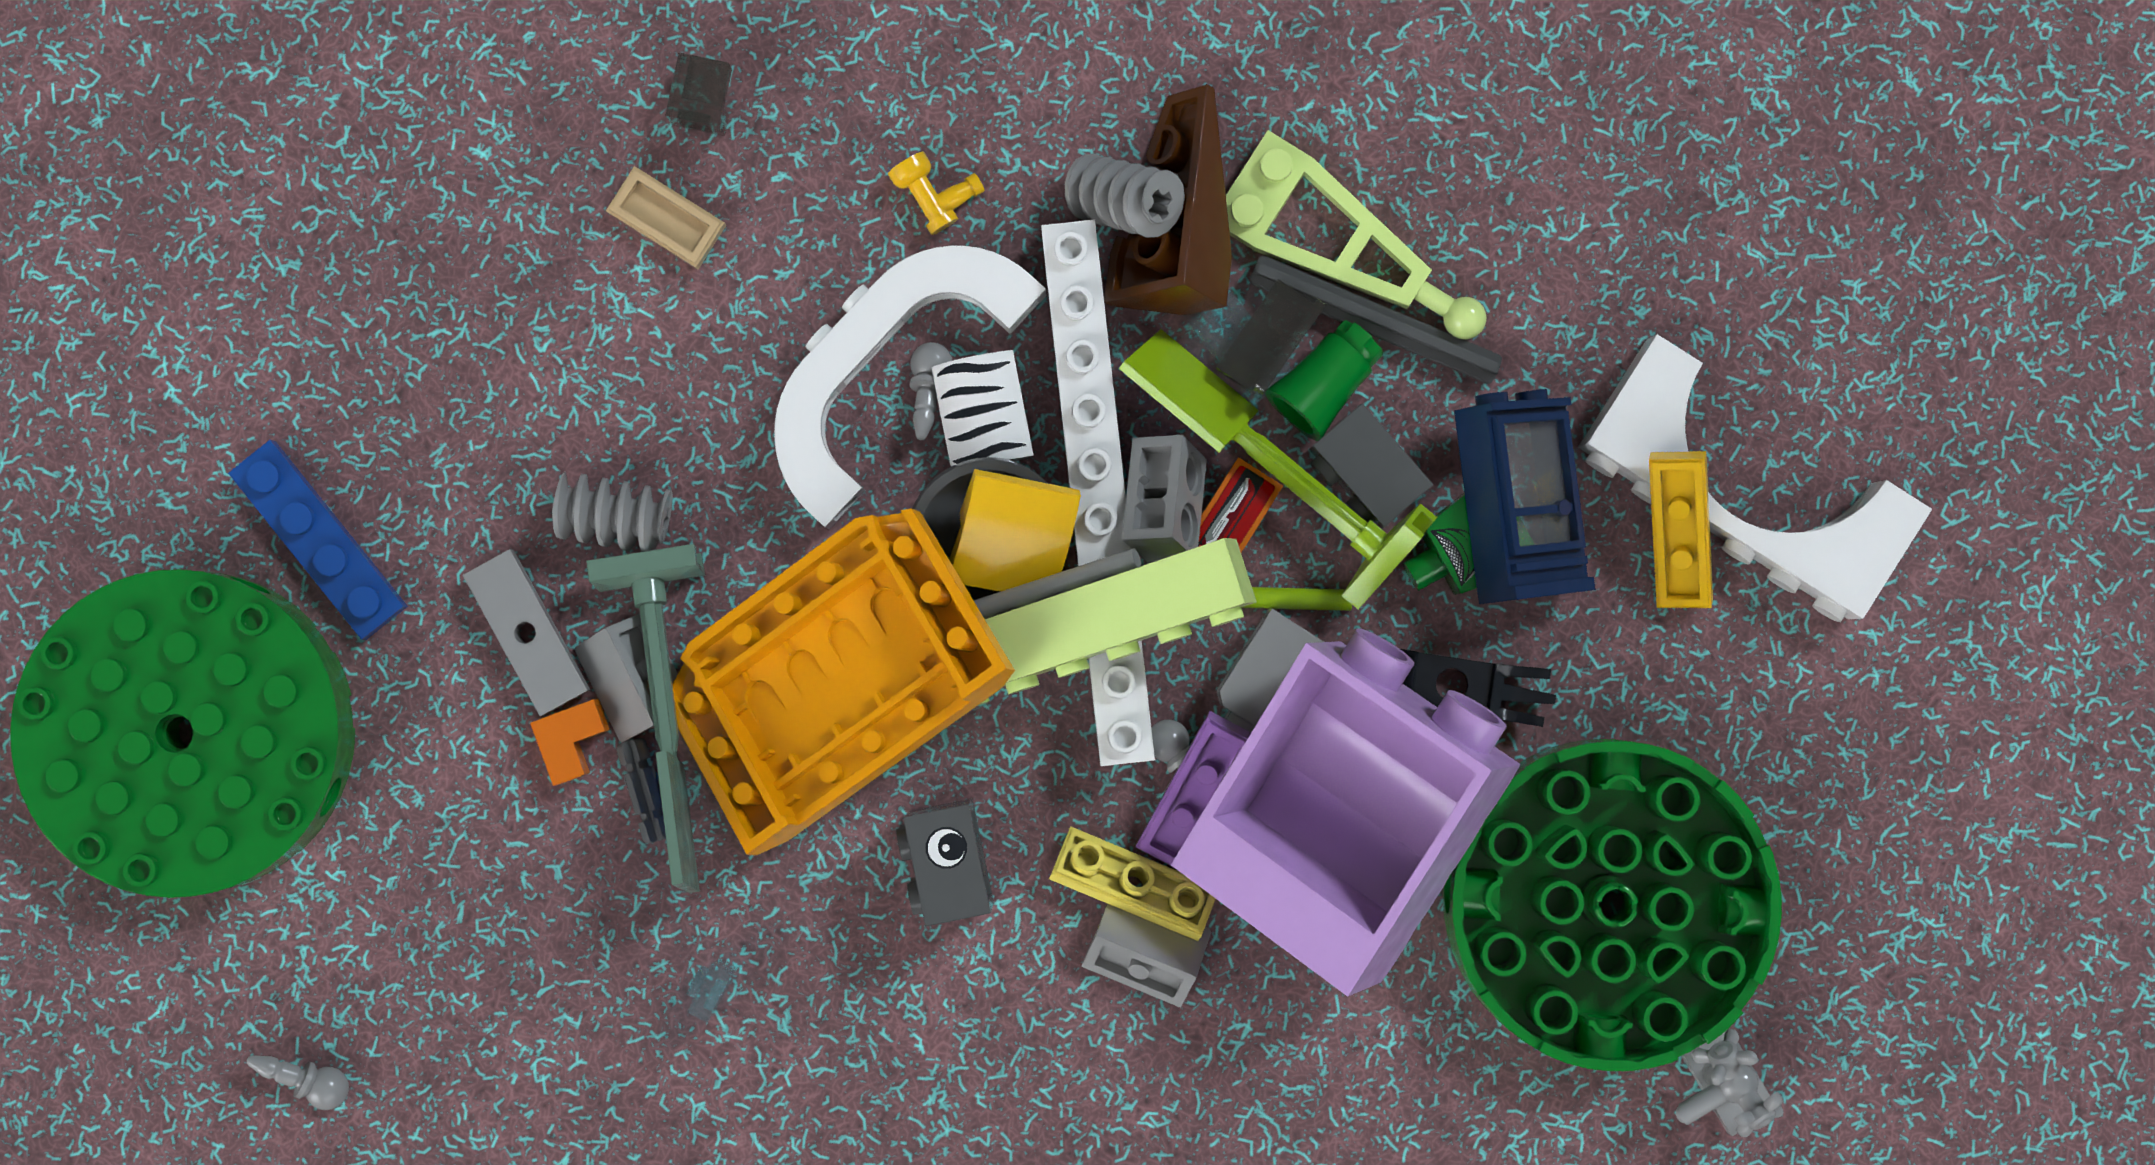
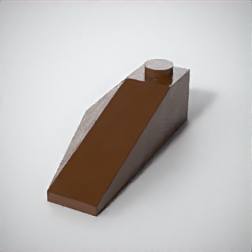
M1206 84L1169 95L1166 98L1146 157L1154 165L1153 167L1159 170H1169L1179 177L1183 183L1185 194L1183 210L1175 225L1159 237L1147 238L1129 233L1127 239L1116 236L1110 252L1104 303L1109 306L1178 315H1191L1227 306L1232 251L1215 89Z

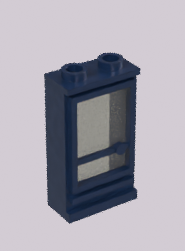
M1547 389L1515 393V401H1509L1508 392H1495L1475 396L1476 406L1454 410L1479 604L1596 590L1594 577H1588L1586 565L1588 564V558L1585 556L1584 550L1586 542L1569 411H1566V406L1572 405L1571 397L1548 399Z

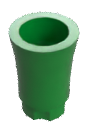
M1344 320L1334 333H1328L1289 373L1266 389L1265 395L1271 405L1302 434L1312 440L1319 441L1326 434L1335 417L1353 393L1372 373L1371 367L1382 357L1383 350L1362 327L1356 323Z

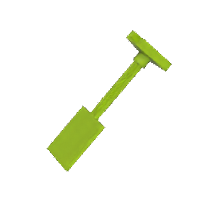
M1162 329L1128 357L1119 368L1219 453L1230 441L1237 442L1249 456L1352 541L1350 546L1366 559L1358 568L1342 597L1358 610L1425 535L1424 532L1437 518L1420 503L1394 526L1388 534L1370 520L1367 523L1266 437L1250 428L1248 423L1259 410Z

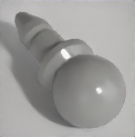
M935 342L924 343L917 347L910 360L911 371L914 375L910 379V388L917 392L913 424L918 440H924L927 437L935 419L933 413L936 411L937 394L931 367L953 361L948 349Z
M1166 719L1154 724L1151 730L1154 757L1160 761L1168 762L1167 770L1169 773H1172L1175 769H1178L1188 751L1190 739L1186 728L1181 723Z
M252 1055L247 1058L248 1066L262 1077L267 1079L274 1078L275 1082L289 1087L295 1086L293 1097L300 1099L306 1096L308 1102L317 1109L331 1110L337 1108L347 1098L349 1082L345 1074L337 1068L322 1067L317 1069L315 1063L308 1061L304 1069L301 1070L300 1066L286 1061L280 1062L278 1058L272 1056Z

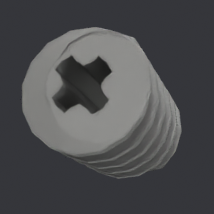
M1094 153L1084 154L1075 159L1068 170L1065 180L1066 202L1076 218L1083 221L1095 219V223L1100 226H1109L1131 234H1139L1147 238L1159 237L1175 225L1183 210L1185 198L1183 183L1176 174L1169 170H1159L1152 166L1145 167L1139 163L1115 160L1108 156L1101 157Z
M565 471L558 482L552 507L554 533L557 538L566 540L575 531L577 541L586 544L591 541L596 533L598 544L602 547H609L617 537L620 549L630 551L638 540L641 552L655 550L659 542L662 544L667 535L672 511V490L666 489L659 503L653 502L651 486L645 485L638 499H634L631 495L630 483L624 481L617 495H611L608 478H602L597 489L590 491L587 474H581L574 488L568 487Z

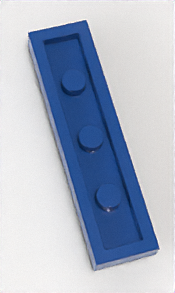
M268 440L228 472L361 640H367L408 607L276 441Z

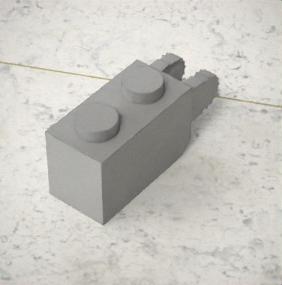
M1267 609L1216 689L1219 705L1228 710L1224 718L1252 732L1306 643L1324 641L1274 609Z

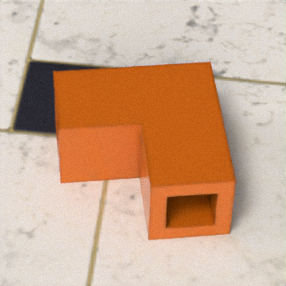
M599 699L587 701L530 723L553 786L589 774L590 771L579 741L610 730Z

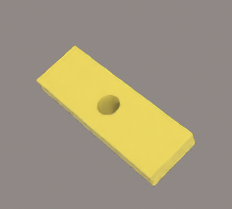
M1071 826L1049 877L1054 882L1196 941H1199L1203 934L1216 899L1181 872ZM1128 877L1138 878L1143 886L1136 887L1132 885Z

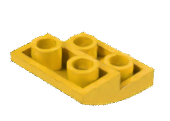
M974 469L959 513L961 527L949 559L963 584L1001 592L1062 572L1081 497L1080 490Z

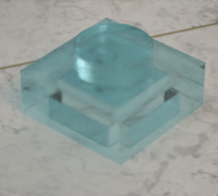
M721 958L716 960L710 969L701 965L686 993L694 998L687 1013L707 1023L714 1016L738 967Z

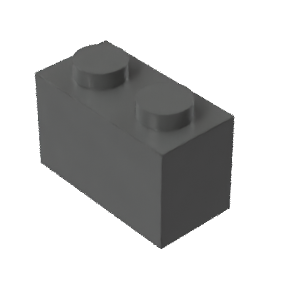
M1363 403L1309 449L1316 457L1310 462V465L1318 476L1330 487L1337 482L1350 496V499L1345 504L1367 523L1371 520L1381 529L1387 526L1433 486V483Z

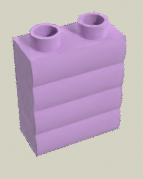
M1359 628L1356 629L1347 645L1341 641L1313 642L1304 645L1171 864L1172 867L1347 997L1381 983L1407 945L1414 930L1436 900L1449 875L1466 853L1485 819L1505 792L1520 766V763L1495 747L1507 727L1502 719L1477 701L1453 690H1448L1439 706L1436 707L1402 684L1414 666L1413 660L1387 640Z

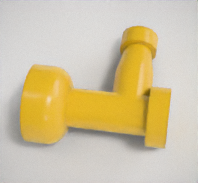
M924 151L897 164L888 172V176L896 187L910 189L929 220V223L926 225L931 235H935L959 219L954 212L955 208L961 206L972 196L980 195L985 190L979 177L973 173L964 178V182L950 186L937 194L927 178L931 171V163Z

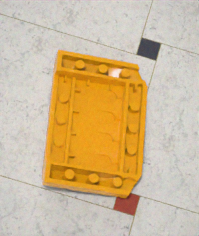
M910 508L900 510L901 513L879 517L869 515L853 519L688 642L680 659L684 664L673 682L678 729L746 855H759L795 837L999 691L1014 673L1015 669L920 511Z

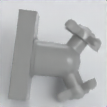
M1729 1028L1710 1044L1704 1043L1691 1052L1682 1055L1683 1060L1702 1091L1680 1103L1676 1109V1117L1681 1123L1689 1125L1714 1110L1729 1135L1734 1136L1738 1133L1741 1137L1745 1138L1753 1130L1761 1129L1775 1118L1783 1115L1784 1111L1781 1106L1783 1099L1779 1092L1770 1096L1752 1066L1758 1062L1756 1053L1750 1050L1743 1051L1738 1043L1739 1035L1735 1029Z

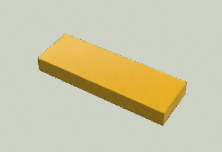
M1706 451L1650 452L1649 475L1657 608H1712L1713 589Z

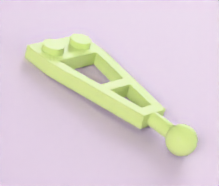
M1267 130L1226 194L1230 236L1258 253L1399 307L1408 309L1413 299L1442 316L1446 330L1458 339H1472L1482 332L1486 325L1487 316L1483 305L1479 301L1471 297L1454 299L1428 283L1426 279L1432 269L1314 158ZM1303 176L1358 226L1336 262L1266 235ZM1370 238L1410 274L1402 288L1352 268Z

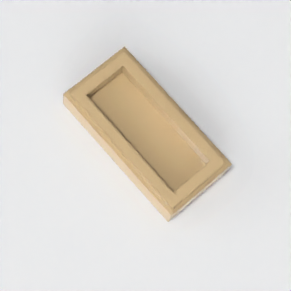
M635 166L606 210L607 213L696 269L700 268L726 227L725 222Z

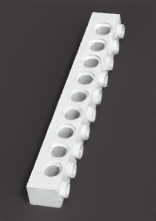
M1095 219L1041 225L1069 487L1080 490L1081 495L1074 526L1078 566L1131 549L1122 540L1126 495ZM1142 640L1138 641L1141 650L1138 653L1113 661H1109L1106 652L1088 658L1100 766L1155 760Z

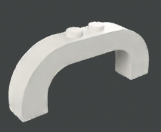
M943 246L921 251L895 264L869 289L864 284L858 287L843 304L842 309L847 313L833 328L825 324L808 341L805 347L810 353L802 360L787 381L777 407L774 430L776 455L783 477L799 503L825 528L830 530L866 491L837 464L830 453L825 433L828 412L837 396L912 315L922 307L935 301L945 299L963 300L983 309L1011 335L1046 297V288L1010 259L992 251L970 246Z

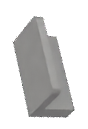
M638 614L604 628L575 647L578 659L620 742L630 740L654 726L641 617ZM669 657L673 684L678 673Z
M1107 904L1081 967L1181 1008L1197 978L1211 931L1205 927L1199 941H1196Z

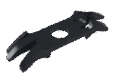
M1400 649L1414 662V666L1402 684L1436 707L1439 706L1443 699L1437 691L1436 680L1442 671L1450 668L1459 670L1465 676L1467 688L1464 695L1485 706L1503 721L1543 727L1545 717L1501 708V701L1555 704L1556 695L1504 684L1505 677L1550 679L1551 669L1487 663Z

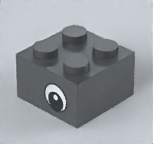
M973 798L909 811L903 817L904 824L896 829V835L902 861L912 859L915 877L911 878V882L907 883V889L913 915L923 914L925 927L990 914L994 900Z

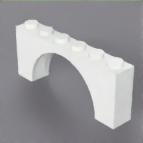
M1658 334L1647 339L1578 446V448L1589 454L1586 463L1608 477L1613 478L1617 472L1634 483L1631 491L1642 500L1651 504L1650 452H1689L1685 434L1686 408L1691 387L1703 363ZM1884 480L1871 483L1863 495L1848 510L1832 521L1805 532L1786 533L1762 529L1744 522L1724 509L1708 492L1710 532L1725 541L1721 548L1727 554L1745 564H1750L1754 559L1771 571L1767 578L1782 589L1796 593L1799 588L1816 599L1812 605L1813 608L1836 622H1841L1844 617L1846 619H1863L1932 511L1924 503L1891 482Z

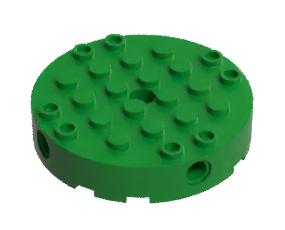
M181 569L157 570L122 578L95 590L74 604L47 630L31 654L17 686L10 726L11 755L20 793L31 816L52 845L70 862L96 879L128 892L167 898L192 897L232 888L272 872L296 853L303 850L320 832L339 802L349 777L355 745V728H353V714L350 696L352 695L345 672L336 653L332 652L324 637L315 628L316 625L297 606L278 593L241 577L223 573ZM185 719L190 722L193 729L192 741L188 746L181 740L179 734V724Z
M1589 739L1554 746L1520 762V766L1505 792L1485 819L1464 856L1449 875L1443 888V911L1451 951L1462 976L1481 1004L1510 1032L1541 1053L1567 1064L1601 1071H1635L1672 1063L1679 1060L1678 1057L1691 1052L1704 1043L1710 1044L1727 1031L1744 1013L1741 1010L1753 996L1758 985H1762L1767 977L1775 956L1782 918V895L1779 874L1771 847L1766 844L1763 834L1753 818L1754 814L1741 797L1725 781L1717 778L1706 768L1686 756L1650 744L1616 739ZM1618 889L1622 894L1621 908L1614 916L1605 918L1601 907H1599V902L1602 901L1606 893Z

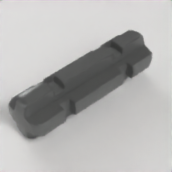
M635 738L617 745L616 751L620 765H626L628 773L623 775L635 815L640 814L642 822L638 823L642 839L645 843H654L666 839L661 809L660 786L654 766H649L647 759L651 758L647 742L644 738Z

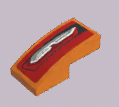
M1238 457L1201 514L1198 547L1223 538L1237 539L1240 552L1242 553L1283 485Z

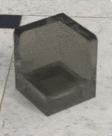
M678 53L665 114L673 126L725 136L729 115L724 106L732 72L729 63Z

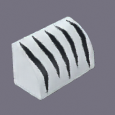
M1013 350L961 358L931 367L951 466L970 459L983 457L1003 458L1016 462L1034 456Z

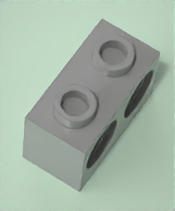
M1184 435L1132 439L1122 540L1130 548H1135L1146 562H1155L1198 547L1207 459Z

